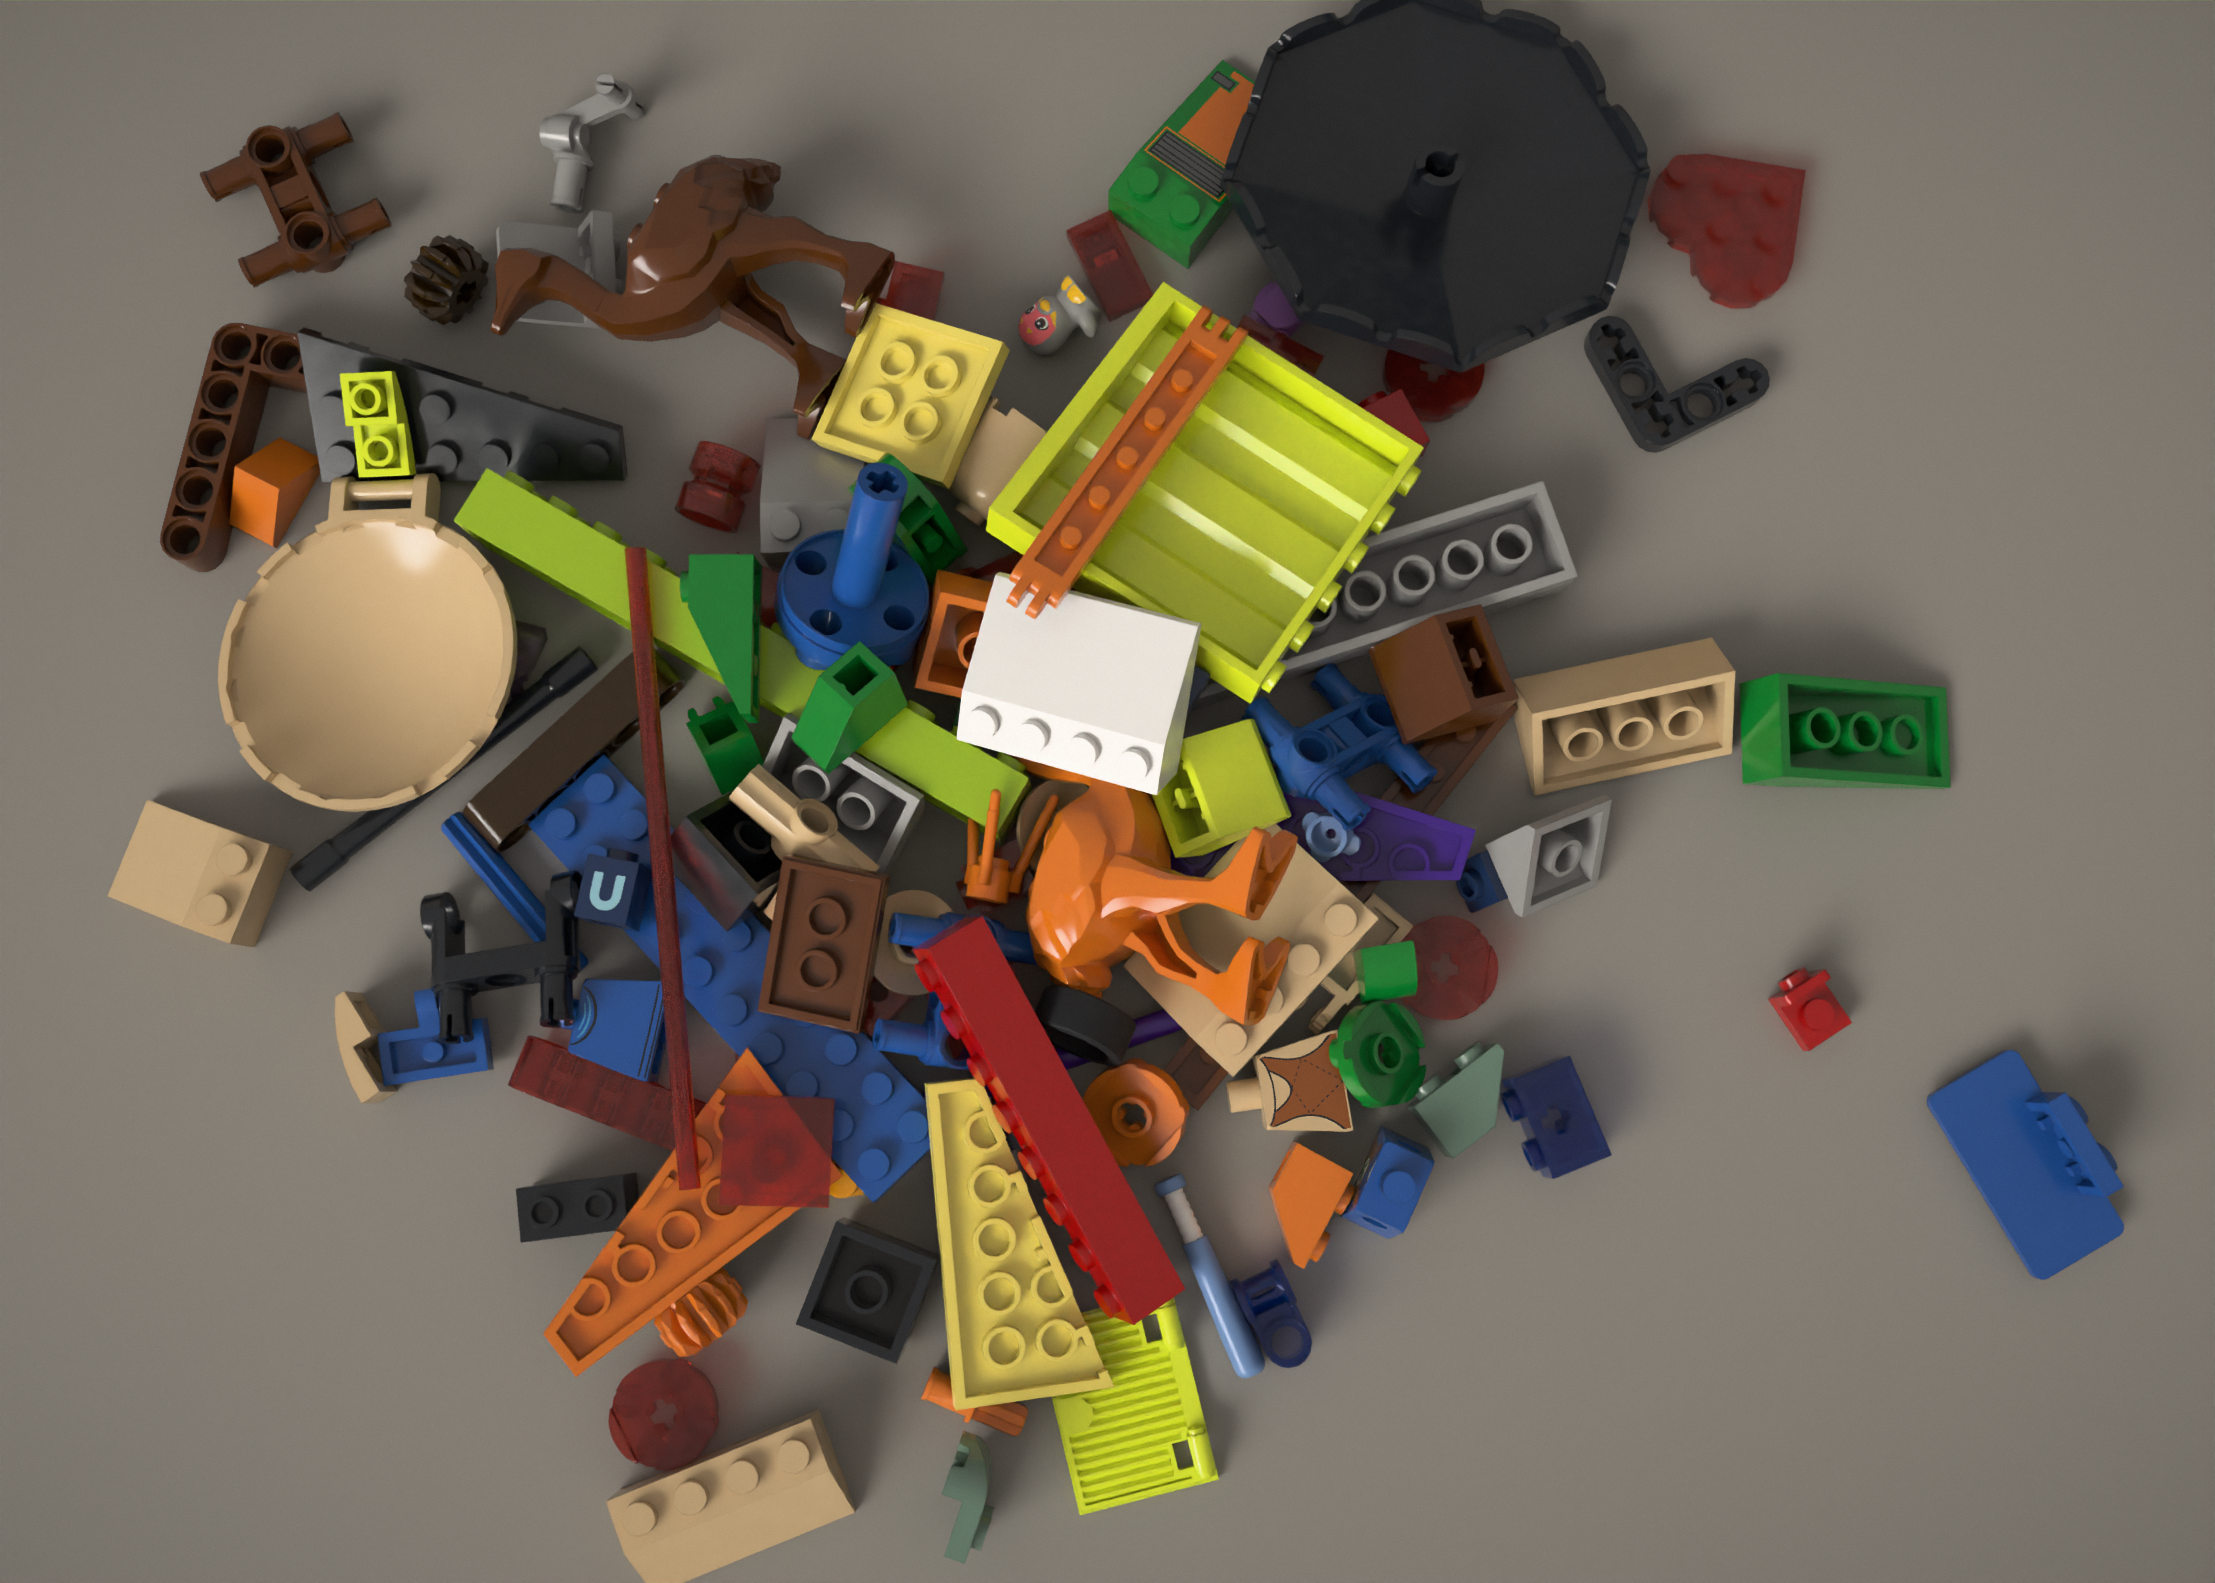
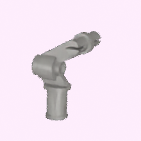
M603 73L597 77L596 82L600 85H595V88L599 93L558 114L552 115L550 118H544L540 124L539 136L543 147L551 149L554 154L553 161L558 164L553 195L550 200V205L555 209L570 213L582 212L587 171H591L594 166L585 148L590 140L589 128L620 113H625L632 120L640 119L645 113L641 110L645 109V105L636 98L634 89L624 81H616L611 74Z

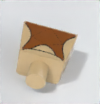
M1337 1030L1324 1032L1253 1056L1254 1078L1226 1082L1230 1112L1260 1109L1263 1128L1266 1130L1353 1131L1347 1088L1342 1080L1339 1069L1333 1066L1329 1058V1045L1333 1039L1338 1037Z

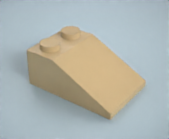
M147 800L108 897L226 943L255 948L293 851Z

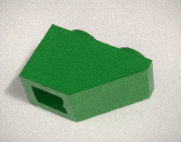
M860 641L818 676L791 737L794 743L827 774L831 773L908 705L895 673Z

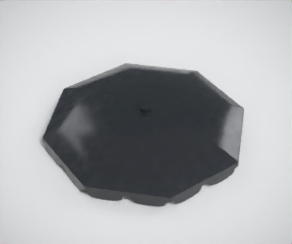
M1360 0L1347 15L1341 18H1337L1335 13H1325L1309 18L1284 31L1278 41L1267 49L1251 93L1246 113L1243 114L1233 140L1220 185L1298 320L1461 373L1605 311L1609 306L1625 262L1631 239L1629 236L1645 194L1651 169H1649L1650 167L1647 162L1648 149L1638 127L1621 105L1615 104L1611 106L1608 103L1605 95L1606 83L1604 77L1585 46L1578 40L1570 42L1561 35V29L1557 24L1544 17L1515 9H1504L1496 15L1489 14L1484 11L1480 0Z

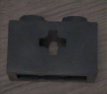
M637 1172L516 1188L521 1243L616 1231L639 1198Z

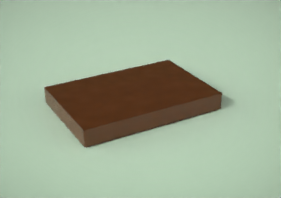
M793 854L783 856L758 1012L858 1034L864 1031L891 875Z

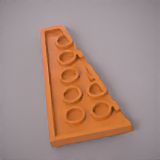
M748 1046L546 1327L543 1335L575 1377L843 1176L834 1161L819 1144Z

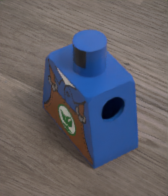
M1380 1125L1353 1185L1355 1187L1353 1196L1340 1216L1387 1239L1402 1234L1410 1221L1435 1163L1430 1149Z

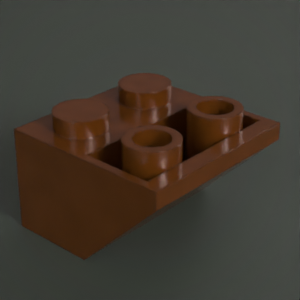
M1481 604L1434 615L1372 646L1368 650L1404 745L1495 722L1519 699Z

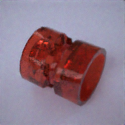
M709 441L698 442L688 468L694 476L693 480L683 483L674 510L681 516L705 527L727 533H736L746 508V504L741 497L752 492L761 467L760 464L752 457L733 448ZM710 479L729 485L728 489L711 483Z

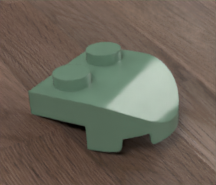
M963 1431L957 1448L958 1451L942 1491V1495L962 1502L944 1557L963 1564L966 1562L970 1548L981 1551L994 1507L985 1504L992 1478L990 1452L979 1436L967 1431Z

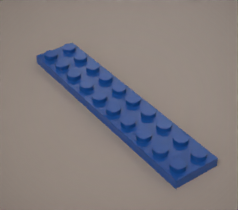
M603 754L577 778L576 782H573L570 787L566 788L541 811L538 817H535L531 823L527 824L569 871H579L582 877L588 854L606 857L607 849L612 848L639 855L638 863L651 869L653 874L639 932L623 930L739 1057L746 1047H749L822 1148L873 1203H877L930 1152L926 1098L882 1051L873 1049V1041L863 1031L858 1034L758 1012L770 930L756 915H753L727 932L711 916L706 908L656 855L675 831V828L610 758Z

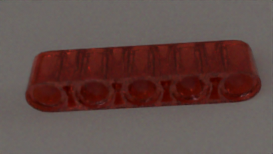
M532 1035L527 1036L507 1084L516 1090L673 1151L706 1105L704 1101L658 1083L640 1081L568 1052V1048Z

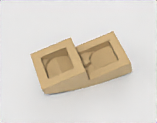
M349 991L340 993L335 997V1025L339 1050L345 1070L362 1104L380 1103L397 1092L394 1085L384 1086L381 1064L371 1047L378 1044L377 1034L385 1033L386 1031L363 993Z

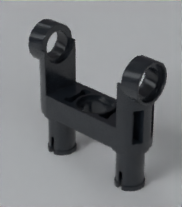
M579 871L555 873L550 881V890H545L546 941L465 954V920H460L459 909L452 894L442 892L423 897L420 906V917L423 930L431 940V990L439 998V1042L461 1044L460 1036L463 1037L465 1043L474 1039L472 997L477 995L478 992L540 983L541 1017L539 1021L541 1026L561 1028V1020H564L566 1027L575 1023L573 980L578 977L581 971L579 918L574 916L581 887L579 881H582L583 878Z

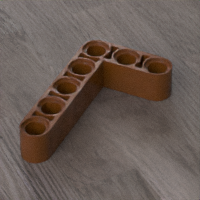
M229 323L216 331L212 339L160 533L162 550L170 558L194 571L209 572L214 570L223 562L226 556L233 526L229 524L234 468L253 453L269 388L276 387L307 394L298 334L243 323ZM251 345L249 354L245 358L237 360L239 352L244 347ZM300 355L298 364L289 370H285L287 362L292 357ZM238 392L236 402L232 406L225 408L227 399L232 394ZM222 440H226L223 451L212 457L215 445ZM213 487L211 498L206 503L200 505L202 493ZM200 535L198 547L193 552L187 554V546L190 540Z

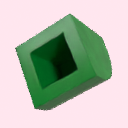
M1413 940L1362 948L1352 952L1361 1004L1416 995L1418 976Z

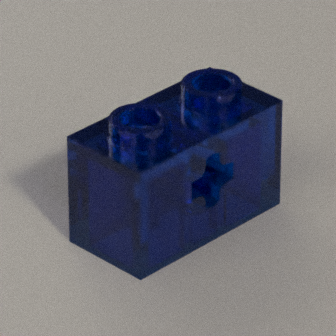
M1558 1056L1502 1079L1507 1091L1501 1093V1100L1513 1123L1519 1121L1527 1140L1521 1142V1147L1533 1172L1540 1170L1543 1177L1555 1179L1612 1155L1570 1056ZM1547 1108L1549 1110H1559L1561 1113V1118L1555 1121L1556 1130L1542 1126L1541 1120L1548 1116Z

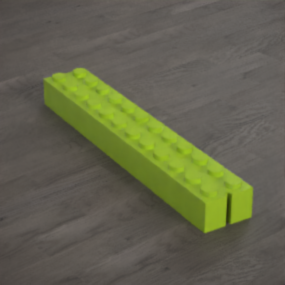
M486 468L453 520L486 549L725 685L688 609V603H682L680 578L677 577V573L666 566L667 561L642 546L635 553L632 547L622 541L623 536L599 521H596L591 528V524L578 516L579 511L553 495L548 501L545 497L534 491V485L514 472L508 470L504 477ZM761 621L760 706L782 719L788 713L800 719L818 676L825 670H815L805 666L798 659L795 647L785 637L779 625L773 623L772 627L768 629L764 627V623ZM908 700V705L854 752L924 795L925 801L968 825V817L979 823V832L985 834L991 791L994 789L1000 790V813L996 841L1000 844H1003L1018 818L1021 805L1032 791L1030 778L1027 777L1028 774L1025 772L1026 766L1002 752H999L996 758L983 752L984 749L981 746L957 740V726H953L950 732L939 727L940 724L934 720L936 715L912 700Z

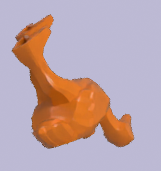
M1007 754L1026 766L1025 771L1034 777L1090 786L1086 793L1069 803L1055 815L1052 826L1045 835L1044 849L1037 866L1035 878L1028 892L1029 901L1025 918L1033 956L1038 966L1049 973L1051 981L1055 985L1070 987L1102 998V991L1109 988L1113 977L1110 968L1130 958L1136 951L1145 956L1157 973L1192 987L1209 998L1222 1013L1242 1025L1253 1026L1259 1023L1265 1017L1290 950L1289 941L1278 936L1264 947L1263 941L1249 936L1235 954L1227 971L1221 972L1208 964L1192 949L1183 931L1178 912L1197 904H1212L1251 921L1260 920L1295 853L1298 837L1287 830H1282L1271 838L1269 832L1254 827L1229 866L1216 877L1203 878L1185 875L1171 870V852L1168 837L1150 793Z

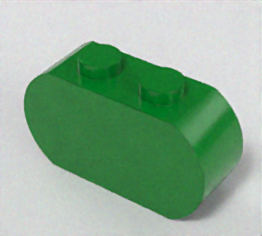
M886 452L875 463H886L898 468L905 475L908 482V489L893 542L917 562L925 575L927 584L931 586L935 582L937 571H944L957 558H961L968 549L932 493L902 462ZM857 480L848 488L852 496Z

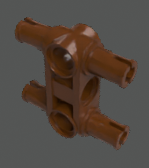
M339 112L299 130L296 126L292 128L287 126L283 129L271 125L259 127L248 137L246 145L239 151L240 156L200 173L205 188L216 202L254 185L259 187L280 235L277 237L278 242L238 259L244 276L254 288L293 270L296 273L302 272L303 274L311 270L320 273L332 272L340 267L346 255L350 254V250L353 249V243L392 227L391 220L377 197L339 215L330 206L312 165L315 164V158L345 144L354 142L353 136ZM284 152L279 160L271 162L275 155ZM323 236L318 246L308 249L310 243L315 238Z

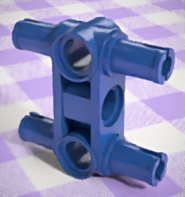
M1330 663L1315 675V680L1311 682L1310 687L1327 701L1334 710L1333 712L1303 727H1293L1274 708L1269 699L1262 696L1244 711L1246 714L1242 715L1241 720H1255L1263 743L1270 749V760L1276 766L1274 772L1281 789L1293 797L1308 798L1310 800L1317 799L1342 825V828L1348 832L1366 818V814L1370 812L1371 807L1364 803L1345 782L1347 778L1377 762L1379 764L1385 763L1410 788V791L1416 794L1430 784L1438 770L1431 766L1411 743L1403 744L1385 695L1369 694L1368 692L1362 693L1338 670L1334 663Z
M894 912L889 922L888 942L917 947L965 917L982 915L946 912L945 914H940L938 918ZM983 916L1007 961L1038 965L1033 956L1029 933L1005 929L1004 924L1000 923L999 920ZM935 991L929 992L926 1019L923 1024L878 1019L876 1021L873 1032L874 1050L918 1056L919 1061L928 1066L970 1071L966 1059L971 1057L964 1043L962 1052L954 1059L948 1056L945 1050V1042L950 1032L941 1018V1011L945 1010Z

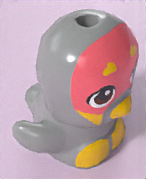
M1068 275L1064 278L1055 296L1042 297L1022 314L1018 324L1019 336L1034 353L1051 355L1066 343L1070 335L1078 327H1081L1088 337H1093L1096 334L1102 311L1085 290Z

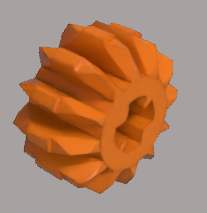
M723 1267L655 1317L654 1324L661 1333L659 1336L668 1348H673L679 1357L697 1354L701 1349L708 1347L713 1341L722 1337L728 1329L736 1325L738 1319L744 1316L748 1300L742 1293L743 1288L734 1276L730 1277Z

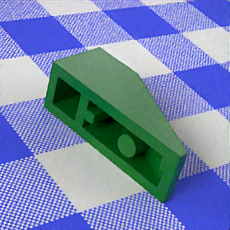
M689 554V571H682L680 575L682 603H688V609L740 715L748 723H759L762 566L754 554Z

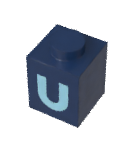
M608 848L606 857L588 854L574 916L589 923L639 932L653 871L638 863L639 855L632 852Z

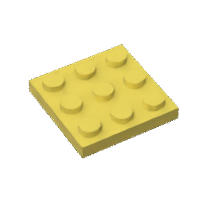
M876 303L866 325L856 337L812 440L820 447L868 463H875L888 452L902 462L919 480L950 489L1010 350L1002 341Z

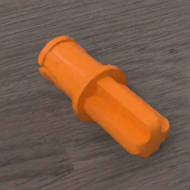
M933 1367L921 1396L922 1400L931 1401L965 1416L963 1422L967 1424L972 1419L1013 1437L1020 1434L1028 1415V1408L1017 1402L956 1410L953 1406L951 1377L936 1367Z

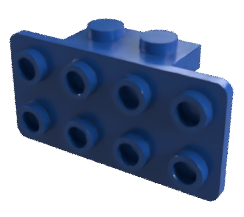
M2014 1050L2001 1051L1928 1095V1108L2032 1277L2046 1280L2123 1233L2124 1224L2108 1199V1196L2124 1187L2115 1173L2118 1167L2114 1157L2106 1147L2097 1143L2086 1126L2089 1122L2088 1116L2078 1101L2068 1096L2066 1092H2042L2018 1052Z

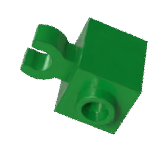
M716 696L712 698L716 707L715 710L698 716L694 708L689 709L688 718L690 722L686 723L707 770L721 795H724L736 789L749 772L758 764L763 766L764 761L754 737L735 703L731 701L725 704L722 698Z

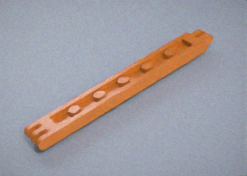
M1205 305L1201 307L1013 569L1009 580L1016 585L1007 598L1006 602L1017 608L1028 592L1034 595V598L1028 605L1025 614L1034 620L1040 615L1047 604L1055 609L1058 608L1241 348L1249 332L1239 326L1228 341L1223 336L1228 330L1231 321L1221 316L1210 330L1205 326L1209 323L1213 310Z

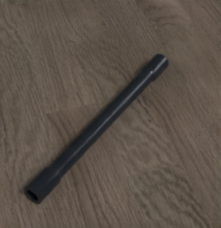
M580 646L575 648L545 671L537 682L505 705L496 726L482 747L451 778L413 800L388 808L367 811L335 837L325 840L291 866L290 871L294 878L306 890L312 891L346 865L350 857L554 700L572 691L598 671V667Z

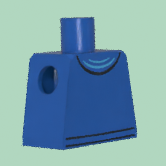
M585 979L580 999L573 998L575 1023L566 1027L564 1020H561V1028L572 1030L568 1052L634 1079L645 1082H658L678 989L672 983L663 981Z

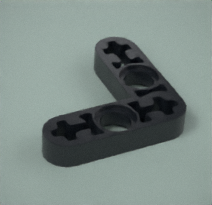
M1615 316L1600 318L1593 324L1584 339L1586 356L1627 430L1639 448L1647 452L1657 453L1664 451L1752 407L1765 395L1769 388L1770 377L1762 363L1754 359L1743 358L1668 394L1635 333L1625 320ZM1603 332L1608 338L1616 336L1619 339L1618 344L1614 348L1615 353L1609 345L1601 347L1598 344L1603 336ZM1626 356L1630 357V360L1624 361L1615 370L1611 369L1617 357L1620 362ZM1629 372L1638 374L1645 382V392L1639 396L1626 394L1621 389L1620 377ZM1739 377L1742 380L1752 379L1754 385L1749 389V392L1746 388H1741L1725 398L1723 391L1728 389ZM1693 394L1707 396L1713 405L1712 414L1705 418L1693 415L1687 405L1689 396ZM1650 398L1655 401L1648 410L1643 408L1639 413H1636L1634 410L1642 407ZM1651 418L1655 423L1662 421L1666 423L1667 428L1662 433V437L1658 432L1649 434L1646 430L1647 425L1651 422Z

